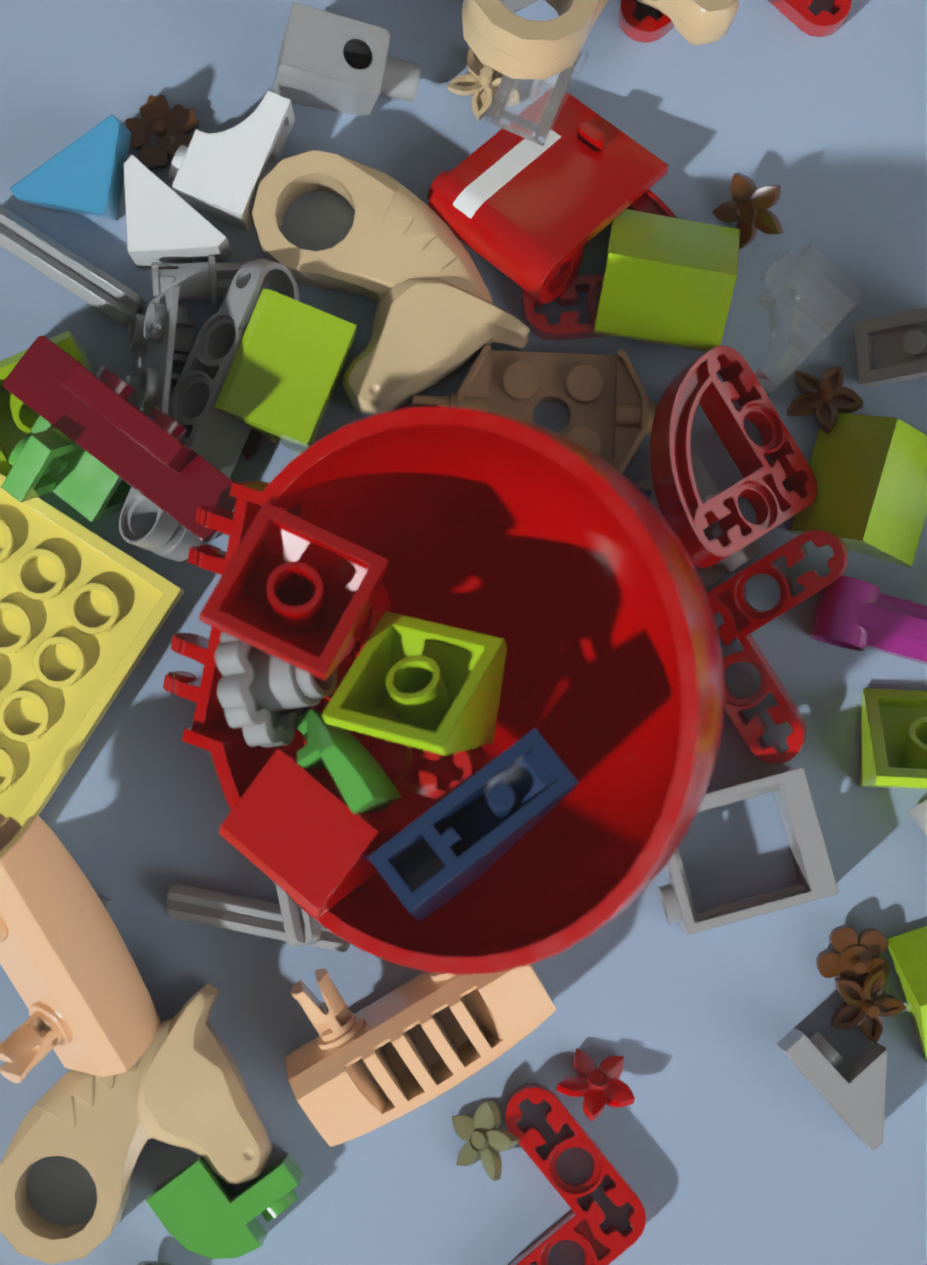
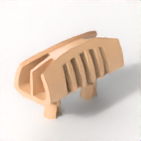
M0 813V964L28 1007L30 1016L0 1043V1060L6 1061L0 1067V1073L8 1080L20 1083L26 1077V1074L51 1049H54L60 1061L67 1069L101 1077L128 1072L146 1051L161 1024L139 970L94 888L51 828L38 814L28 818L24 825L21 826L13 817L5 818Z
M531 964L525 967L488 974L454 975L423 972L357 1013L351 1012L332 982L328 970L325 968L315 970V975L325 1000L324 1002H320L301 979L291 989L292 996L298 1000L319 1036L284 1057L288 1081L297 1102L327 1144L333 1147L377 1129L458 1085L533 1032L557 1009Z

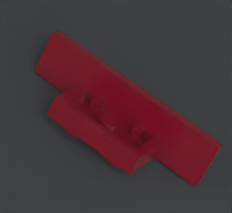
M38 336L4 380L3 385L6 390L202 541L211 542L219 531L208 529L195 522L197 507L203 505L228 509L229 511L235 510L237 498L230 496L231 485L234 481L180 440L187 429L157 406H154L147 415L131 403L128 398L135 389L104 365L94 374L47 337Z

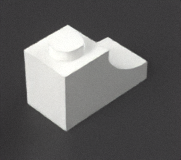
M267 91L256 110L240 124L228 130L211 134L196 129L189 147L180 145L173 157L168 179L173 181L171 186L173 191L196 211L248 232L253 221L252 211L259 183L277 165L296 120L291 100Z

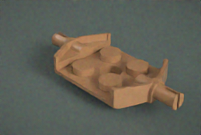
M484 345L461 384L458 394L451 393V397L419 396L413 394V407L448 406L500 413L534 424L533 412L538 405L547 401L559 402L566 408L569 414V423L565 429L556 434L586 448L609 463L621 475L644 436L651 435L654 415L658 406L654 401H649V397L625 350H618L617 355L497 351L491 350V345Z

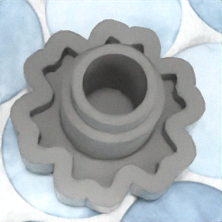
M223 631L221 632L220 644L215 652V660L223 677L219 681L217 694L224 708L228 724L233 728L242 727L245 741L249 746L267 748L291 744L294 739L295 730H298L296 728V719L307 712V706L318 704L323 697H328L334 692L337 684V669L325 681Z

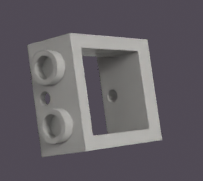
M803 767L793 768L706 792L697 811L701 812L774 792L800 883L696 911L680 851L677 848L664 867L668 884L658 887L668 924L679 922L681 931L690 935L839 894Z

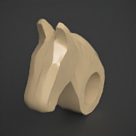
M464 0L461 10L463 37L482 64L512 79L545 80L572 67L594 23L609 0H545L559 15L558 18L546 21L527 20L513 14L500 0ZM636 0L656 8L668 16L677 32L695 46L714 43L725 36L739 8L738 0Z
M311 150L282 159L259 183L252 217L266 259L284 264L291 271L299 285L362 295L378 301L373 333L368 346L352 361L343 374L344 390L354 408L363 415L373 416L379 413L394 411L413 399V394L419 395L461 371L480 354L484 345L497 342L520 349L525 347L529 340L527 336L530 331L529 327L512 314L493 304L489 290L470 254L448 225L428 205L386 173L338 154ZM316 191L335 193L345 199L355 211L353 226L345 239L332 248L320 251L300 249L287 241L281 229L283 217L290 205L307 193Z
M207 983L186 1002L174 1018L162 1020L154 1039L128 1072L101 1077L70 1070L34 1104L22 1119L0 1163V1232L19 1254L48 1264L66 1262L86 1257L109 1237L121 1220L136 1169L149 1139L153 1138L173 1146L190 1149L206 1160L212 1171L227 1184L239 1185L258 1177L266 1168L273 1148L269 1134L250 1097L234 1057L208 1022L212 1007L219 993V990ZM62 1156L73 1159L86 1168L96 1185L97 1203L93 1217L81 1224L62 1226L48 1222L38 1214L29 1199L27 1186L31 1167L36 1161L45 1157Z

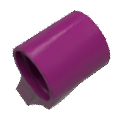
M842 575L835 582L820 591L809 632L810 638L850 650L864 651L865 648L927 665V606L879 593L880 588L874 584Z

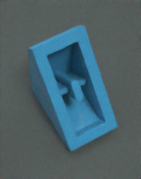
M112 114L10 187V190L17 199L33 206L117 221L124 181V163L128 157L131 132L123 121Z

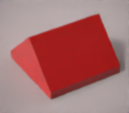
M264 502L200 612L199 620L326 681L356 648L388 568L389 559L270 503Z
M277 748L222 822L219 829V834L317 919L378 871L368 856L401 832L397 826L381 813H352L328 769L303 768L297 762V753Z

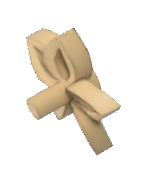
M469 48L467 68L470 74L457 76L447 85V90L463 96L473 94L472 112L478 122L490 111L493 101L503 106L520 104L519 93L516 86L509 80L510 77L482 64L473 50Z

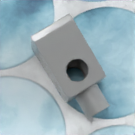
M292 2L281 42L272 93L290 99L291 103L296 105L369 116L379 94L413 102L418 88L421 64L388 57L391 32L385 28Z

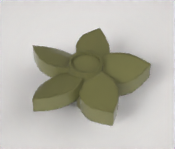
M494 1100L483 1103L476 1110L475 1115L452 1116L455 1132L462 1140L467 1141L459 1152L456 1165L468 1166L477 1163L481 1159L487 1175L493 1181L501 1178L502 1161L499 1152L514 1148L519 1139L510 1131L499 1129L502 1124L501 1113Z

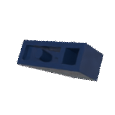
M534 728L373 852L368 858L407 910L421 923L479 878L573 791L579 783L537 729Z

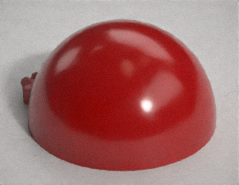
M448 406L409 407L375 414L336 430L315 442L289 462L270 483L264 481L232 482L230 496L237 498L234 511L215 506L201 505L197 507L195 522L208 529L217 530L228 535L229 540L227 551H222L218 547L211 545H193L189 549L187 562L222 575L263 503L267 502L389 559V565L382 580V585L386 588L390 598V612L504 639L507 645V654L494 742L481 746L487 756L488 764L536 728L579 783L573 791L479 878L421 923L407 910L379 871L318 919L292 898L307 914L326 929L360 950L391 963L421 971L454 975L496 973L525 967L559 954L593 934L630 906L667 865L685 838L697 814L717 758L723 724L724 703L721 648L714 615L706 592L686 549L665 518L649 500L609 463L574 441L518 418L495 412ZM211 627L209 638L198 634L176 632L172 637L170 649L203 664L202 677H197V675L186 671H169L168 674H165L163 689L176 694V696L197 703L192 727L184 728L182 741L211 752L223 794L232 810L277 748L297 753L298 750L305 746L304 736L299 730H295L294 739L289 745L267 748L249 746L245 741L242 727L233 728L228 724L224 708L218 699L217 688L223 675L217 667L215 652L220 644L222 631ZM348 656L337 668V679L340 684L354 663L351 656ZM364 737L357 738V740L362 744ZM385 740L383 755L391 768L401 771L406 764L407 749L404 744ZM453 756L441 760H428L426 768L439 766L450 769L454 773V780L463 777V768L457 767L454 764ZM396 788L402 799L382 811L381 814L402 831L441 800Z

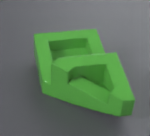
M311 709L296 719V728L303 734L308 743L297 751V762L303 768H328L352 813H381L402 799L376 759L347 730L325 724L322 713L316 709Z

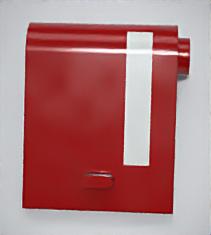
M555 84L454 169H447L441 172L429 187L427 194L428 206L448 225L460 241L541 303L545 304L560 296L573 281L582 262L583 246L666 175L668 164Z

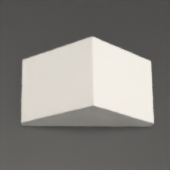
M131 155L124 163L127 245L128 253L137 268L152 267L151 262H208V256H215L216 263L226 262L233 254L227 237L136 157Z

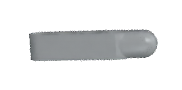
M264 258L254 259L242 265L233 277L219 312L212 315L199 331L170 397L168 415L187 429L180 440L229 478L252 428L214 408L218 395L262 289L273 290L283 295L286 294L287 297L300 301L297 282L291 271L284 264ZM131 486L119 517V531L122 538L127 543L152 551L171 561L182 562L187 560L190 547H193V545L200 546L202 540Z

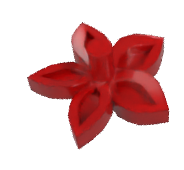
M576 1048L573 1062L577 1075L566 1077L556 1088V1091L567 1096H584L582 1102L583 1112L592 1122L603 1112L605 1104L620 1108L633 1104L635 1100L629 1086L619 1080L623 1070L624 1056H610L600 1062L599 1067H597L594 1060L578 1048Z

